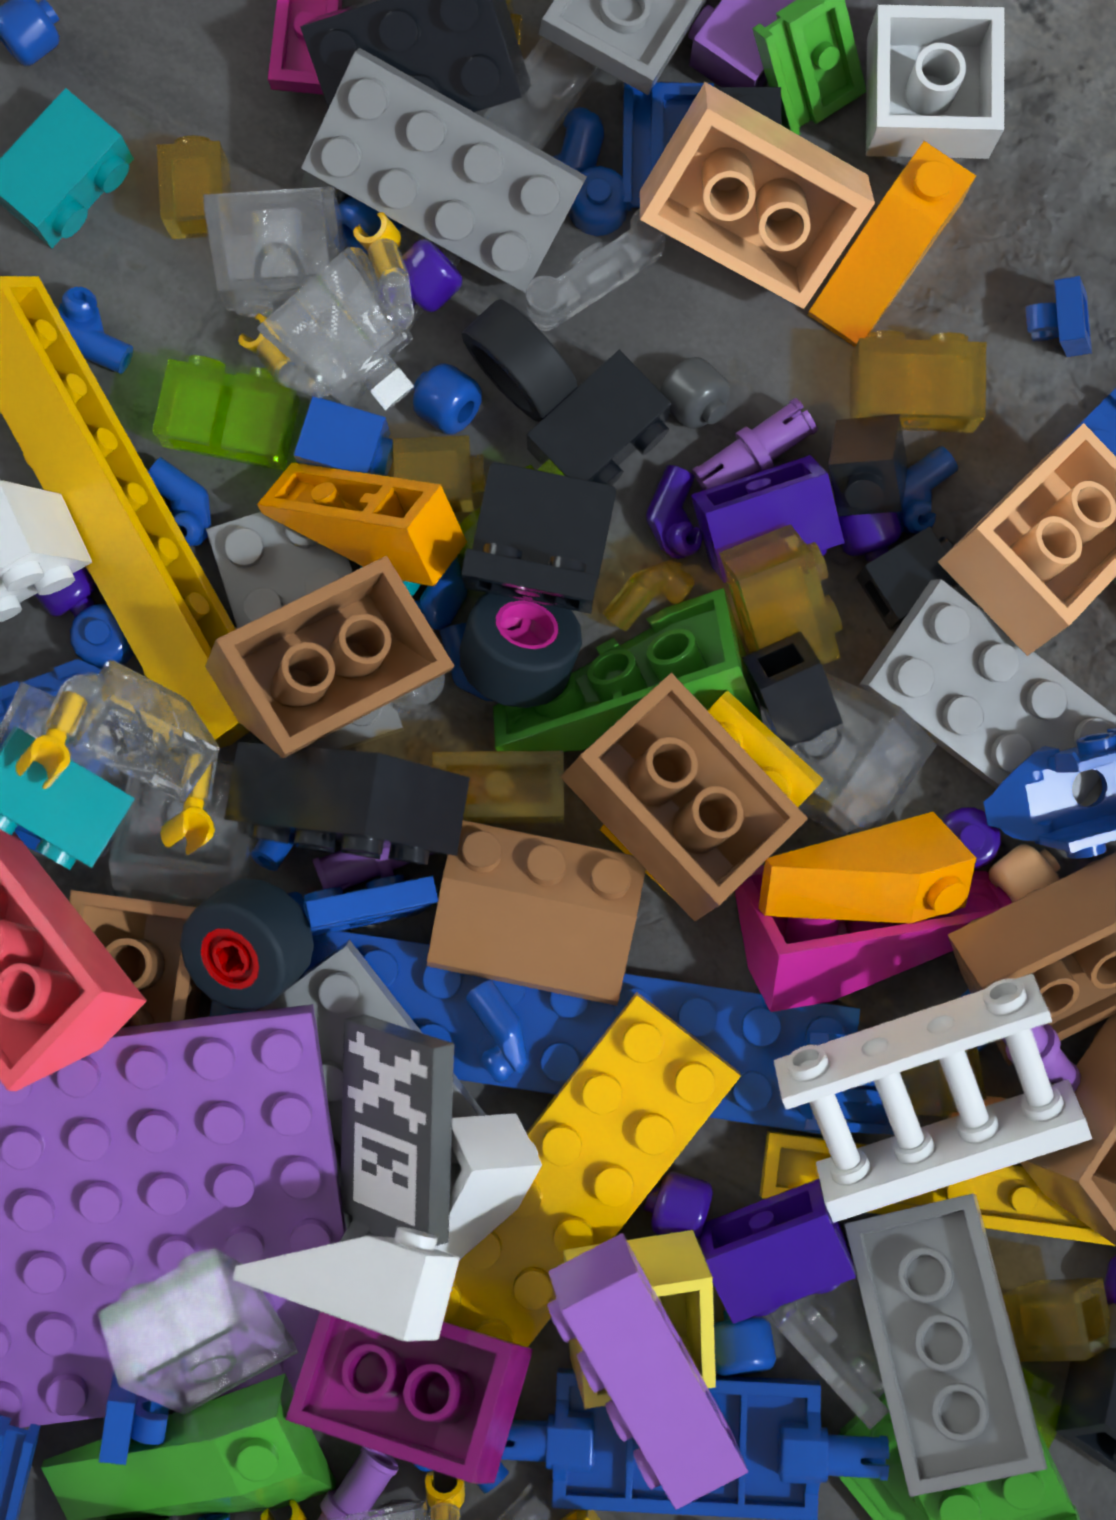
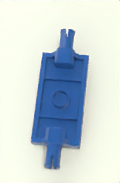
M558 1368L555 1414H549L548 1421L513 1419L501 1460L546 1462V1469H553L552 1508L776 1520H818L820 1483H827L828 1476L888 1480L889 1465L885 1464V1459H889L888 1437L882 1435L879 1437L828 1435V1429L821 1427V1384L819 1380L740 1376L723 1377L715 1375L716 1387L709 1388L732 1430L748 1473L675 1510L661 1485L651 1490L645 1482L633 1455V1451L640 1448L634 1437L624 1442L621 1440L608 1415L606 1406L585 1409L574 1370L572 1368Z

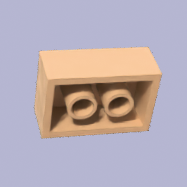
M704 82L640 190V220L805 309L874 206L875 201L866 173Z
M1084 423L1045 456L938 561L1027 656L1070 626L1116 577V456Z

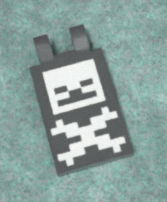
M365 1014L344 1019L340 1195L342 1211L353 1216V1219L340 1242L364 1236L395 1237L397 1227H404L436 1236L438 1238L436 1246L448 1243L454 1043Z

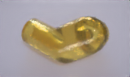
M666 560L639 570L630 576L604 609L603 614L618 628L628 631L652 599L660 593L670 603H681L694 587V578L681 569L683 564L673 560Z

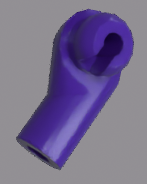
M667 465L646 512V521L660 549L667 555L680 559L695 554L703 541L700 528L693 527L683 509V504L695 476L683 468Z

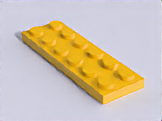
M636 992L526 1132L538 1151L542 1166L519 1208L459 1260L443 1321L528 1347L551 1318L547 1303L557 1299L548 1271L564 1263L563 1250L602 1244L616 1236L741 1077L740 1072Z

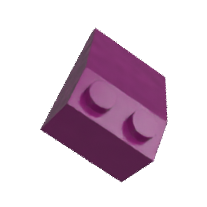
M320 1311L285 1420L472 1484H494L533 1349L445 1321L442 1323L438 1340L402 1341Z

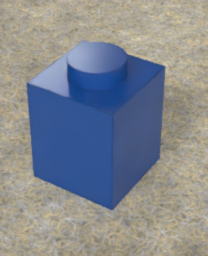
M312 396L294 457L297 463L387 476L394 459L397 441L389 438L391 433L386 417Z

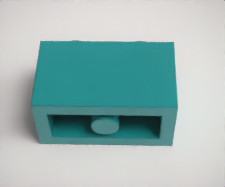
M65 88L0 158V205L50 248H53L61 238L73 236L82 227L87 218L88 209L104 192L110 193L120 186L129 172V164L134 158L122 135Z
M14 726L0 748V829L12 835L19 824L42 838L35 849L41 854L71 870L77 859L92 868L135 798L71 759L66 769L47 789L42 788L43 783L47 779V771L43 765L36 761H33L22 776H19L15 769L16 762L36 738Z

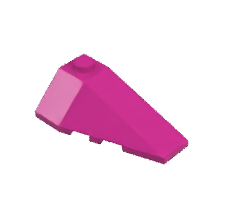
M760 865L735 890L748 969L770 1012L831 1002L949 953L953 949L948 934L966 926L977 918L989 915L1012 903L1009 896L1000 887L996 888L990 882L989 873L984 871H973L966 907L911 924L764 916L758 908L764 865Z

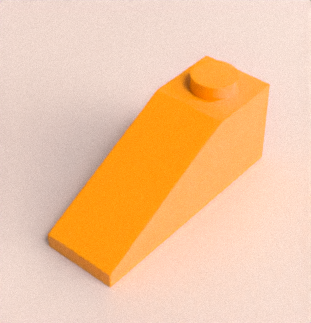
M923 141L890 187L809 310L808 316L859 349L960 207L976 175L926 141Z
M292 462L257 504L261 513L363 567L387 555L401 580L435 586L467 543L441 484Z
M932 811L769 857L764 863L758 908L764 916L911 924L966 907L976 857Z

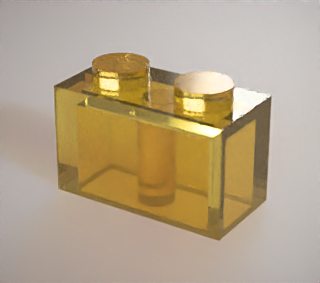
M890 330L876 331L870 333L868 338H859L851 355L850 419L900 414L902 430L973 433L986 417L987 342H969L967 335L953 332L935 334L930 337V340H906L904 333Z
M789 524L719 552L749 654L801 631L822 665L841 658L834 633L842 630V623L833 600L829 595L824 596L820 581L828 578V570L823 555L815 542L806 544L792 525Z
M563 751L432 752V767L470 777L463 820L474 823L564 822V781L561 778V775L564 773Z

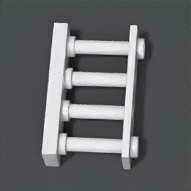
M1033 973L1017 979L996 981L984 990L820 1045L803 1046L793 1051L790 1055L774 1060L781 1098L786 1110L809 1102L831 1155L829 1158L817 1161L816 1166L824 1202L833 1223L1092 1139L1085 1116L1069 1079L1050 1085L1031 1028L1052 1022V1019ZM1005 1037L1024 1094L985 1106L965 1050ZM939 1059L959 1115L920 1127L900 1072ZM874 1081L895 1136L856 1148L835 1093Z

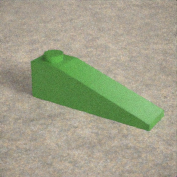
M722 588L660 610L646 618L650 626L649 629L620 646L614 637L596 647L599 656L571 673L562 694L549 703L530 708L504 706L500 703L493 706L495 748L500 756L587 750L671 672L707 711L728 690L762 722L760 704L742 660V657L746 656V652L725 589Z
M285 1373L168 1415L164 1444L149 1445L131 1438L126 1465L99 1462L101 1439L45 1459L41 1466L67 1520H104L264 1511L267 1508L270 1511H275L289 1506V1500L293 1499L296 1502H300L334 1490L336 1487L334 1475L312 1429L285 1420L294 1394Z

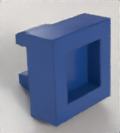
M1075 276L1054 280L1056 303H1038L1025 307L1027 331L1031 333L1032 341H1045L1059 337V342L1067 357L1092 354L1087 292L1081 277Z
M114 1367L99 1462L126 1465L131 1438L149 1445L164 1444L171 1397L162 1394H144L137 1397L141 1370Z

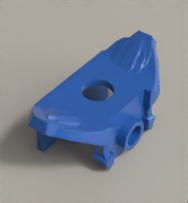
M1116 728L1107 729V733L1081 737L1076 740L1077 747L1060 751L1059 748L1043 746L1030 755L983 802L988 826L1000 828L1005 834L1015 839L1035 841L1036 844L1066 851L1068 858H1088L1106 852V843L1116 840ZM1092 769L1101 778L1102 791L1096 802L1089 806H1081L1076 802L1072 793L1073 781L1080 772Z

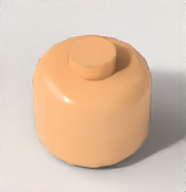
M1022 844L1013 848L994 863L988 873L990 882L996 888L1000 887L1013 903L1036 889L1044 888L1060 880L1056 872L1061 867L1055 857L1046 849L1039 852L1030 845Z

